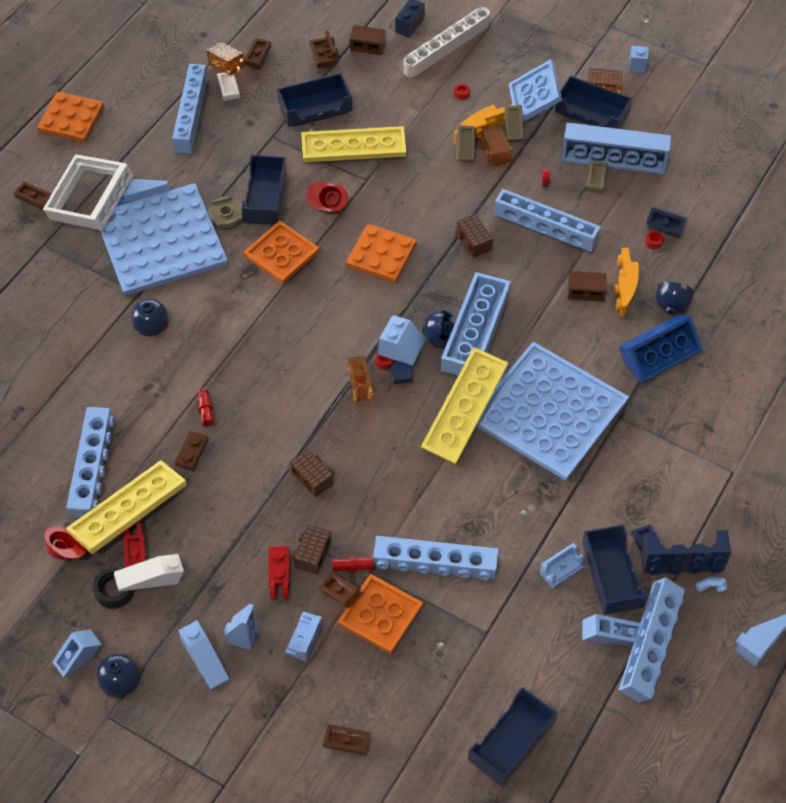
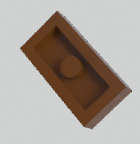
M255 38L244 59V65L260 69L271 48V41Z
M25 181L13 192L15 198L42 210L52 193Z
M189 431L175 460V466L194 471L208 442V436Z
M334 573L319 587L322 593L346 608H349L362 594L357 587Z
M328 724L323 747L366 756L370 732Z

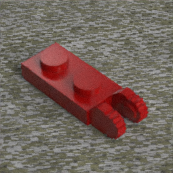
M137 522V534H130L131 527L124 531L125 568L146 561L142 522Z
M289 546L269 547L270 599L275 600V587L282 586L283 599H288V586H290Z

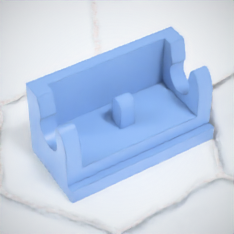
M572 543L543 562L540 575L553 589L585 567L583 565L584 555L579 556L577 554V546Z
M302 612L300 621L286 648L285 654L307 662L322 628V617Z

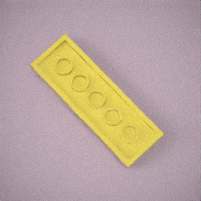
M404 126L301 132L303 163L406 157Z
M473 347L429 430L421 449L457 465L508 367V362Z
M159 461L68 526L67 531L93 554L187 485L186 480L164 462Z

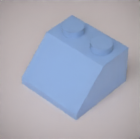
M392 315L379 338L378 355L413 366L426 343V338L410 320Z

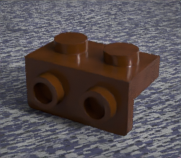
M328 30L325 31V38L309 41L317 68L337 64L336 57H339L338 49L334 47V37L330 36Z

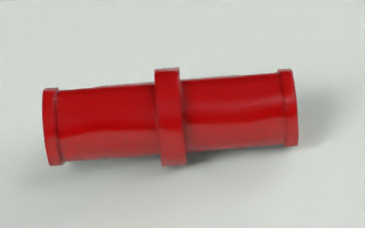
M200 390L201 394L198 391L197 396L199 401L198 412L201 414L202 426L211 427V425H214L212 415L213 405L210 403L209 391Z
M350 556L349 559H332L333 572L351 571V573H355V570L374 569L373 557L355 558Z

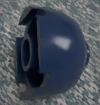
M664 281L661 285L658 284L656 291L658 304L668 314H676V312L686 310L691 305L694 296V290L691 287L687 286L684 289L681 288L680 283Z
M155 299L142 300L132 310L131 320L133 328L142 336H156L168 326L167 310L162 303Z
M450 310L434 311L426 318L422 331L430 344L446 347L455 322L451 320V317L454 316Z
M125 654L108 656L100 663L97 670L99 687L104 694L112 698L125 697V694L135 691L140 682L141 675L138 665L131 657Z

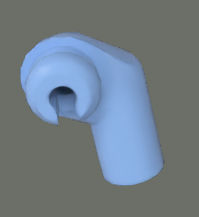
M709 576L695 583L696 589L699 592L710 587H716L718 592H724L728 588L727 581L721 577Z

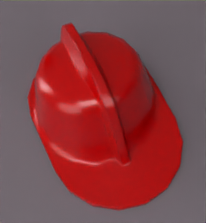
M316 182L308 187L306 200L314 209L335 212L344 208L348 201V194L341 185Z
M53 526L44 533V539L47 543L46 549L53 558L60 560L76 559L84 556L86 553V548L68 533L67 528Z

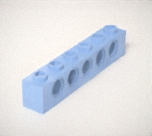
M189 64L172 138L175 153L192 154L208 80L206 65Z
M505 189L501 190L495 200L494 215L578 248L592 252L599 240L601 226Z
M87 407L66 506L69 518H81L99 505L97 497L102 492V483L100 482L101 477L105 476L104 461L108 460L107 446L111 444L112 439L110 430L115 424V417L112 416L110 408Z
M376 536L373 567L383 570L388 568L398 569L402 572L418 571L421 574L437 573L441 576L455 575L461 578L474 577L485 581L495 580L498 549ZM391 554H398L399 556L393 557ZM412 556H418L419 558H418V559H413V558H411V557H412ZM432 558H438V559H440V560H439V561H433V560H431V559H432ZM453 560H458V561H460V562H459V563H453V562H451V561H453ZM478 562L480 563V565L475 566L472 563Z
M666 577L653 583L618 690L638 703L651 699L655 693L654 687L661 674L660 668L667 655L666 649L672 639V630L678 620L677 614L684 600L685 589Z

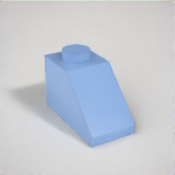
M631 46L629 72H646L649 47Z
M91 630L72 632L52 663L63 677H67L89 662L102 644Z

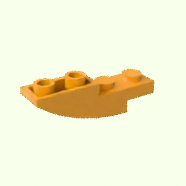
M495 105L486 107L468 117L460 125L475 126V139L486 136L487 129L505 124L504 107L499 109ZM457 129L454 134L455 145H457Z
M621 248V253L617 256V265L621 266V269L619 270L618 282L614 284V295L618 296V299H616V309L620 310V317H625L633 303L639 277L638 262H631L629 248Z

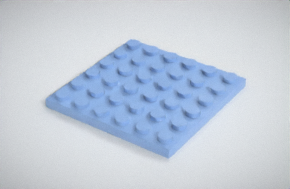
M195 183L116 206L103 230H100L124 296L228 265L227 257Z
M532 342L499 382L476 427L567 481L626 405L629 396L537 343Z

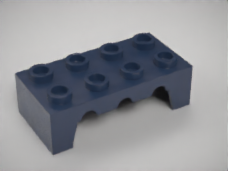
M342 73L277 89L278 103L288 127L353 110L352 95Z
M569 76L560 90L562 101L555 104L554 111L592 126L620 129L630 113L632 98Z
M250 156L248 192L241 208L243 222L276 224L279 222L287 172L286 157Z
M624 524L584 531L582 544L604 615L644 608L647 598L644 587L639 589L638 579L632 567L630 554L627 551V532Z
M728 530L716 531V542L711 548L706 547L705 544H693L692 548H686L683 544L672 545V548L666 549L661 545L657 532L645 533L640 551L643 574H679L681 572L697 574L708 571L712 573L724 571L731 554Z
M522 687L515 695L508 711L501 716L497 724L486 734L480 744L476 742L471 747L468 753V761L503 787L553 726L557 712Z

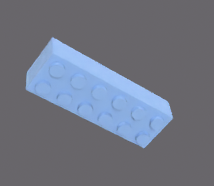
M566 123L561 161L590 165V161L607 163V167L665 174L671 135Z
M475 272L442 355L441 371L459 376L473 347L488 353L510 295L511 281Z

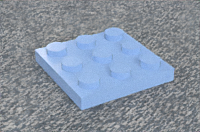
M551 59L509 83L513 106L522 105L523 122L562 101L555 64Z

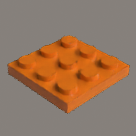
M56 92L38 124L37 130L40 133L85 143L104 108V102Z
M279 221L243 252V256L278 282L284 284L320 252V249L285 223Z
M367 223L346 261V267L396 283L417 244V240Z
M370 574L359 589L362 594L349 608H346L337 624L391 655L422 609L423 602Z

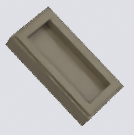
M522 105L505 106L507 141L524 140Z
M458 125L456 161L473 162L475 157V126Z
M590 161L586 191L603 193L607 163Z

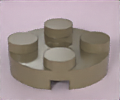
M220 197L212 202L213 205L211 207L209 206V218L217 229L222 230L242 224V203L239 200H232V197Z

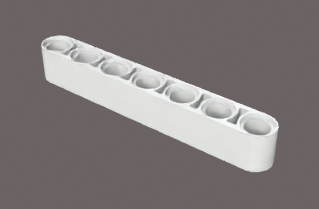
M485 7L476 9L404 58V75L407 77L417 76L489 27L490 11Z

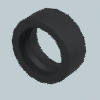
M118 567L102 570L93 581V591L97 602L108 609H117L126 605L133 596V590L123 591L115 597H106L102 594L101 588L103 584L115 579L114 572L121 570Z

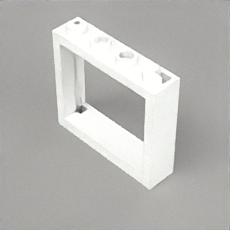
M75 154L43 210L50 220L103 230L134 174L126 163ZM84 170L113 175L91 216L61 210Z

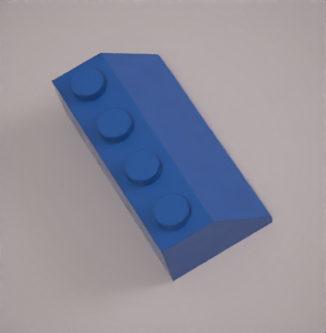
M677 315L618 346L624 363L640 382L650 379L703 350L692 318L686 315Z

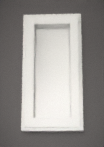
M234 72L217 74L223 100L228 101L240 98Z

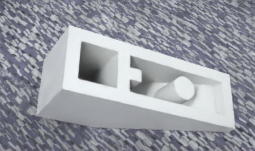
M179 554L158 556L115 571L114 576L118 590L127 591L177 585L184 571Z

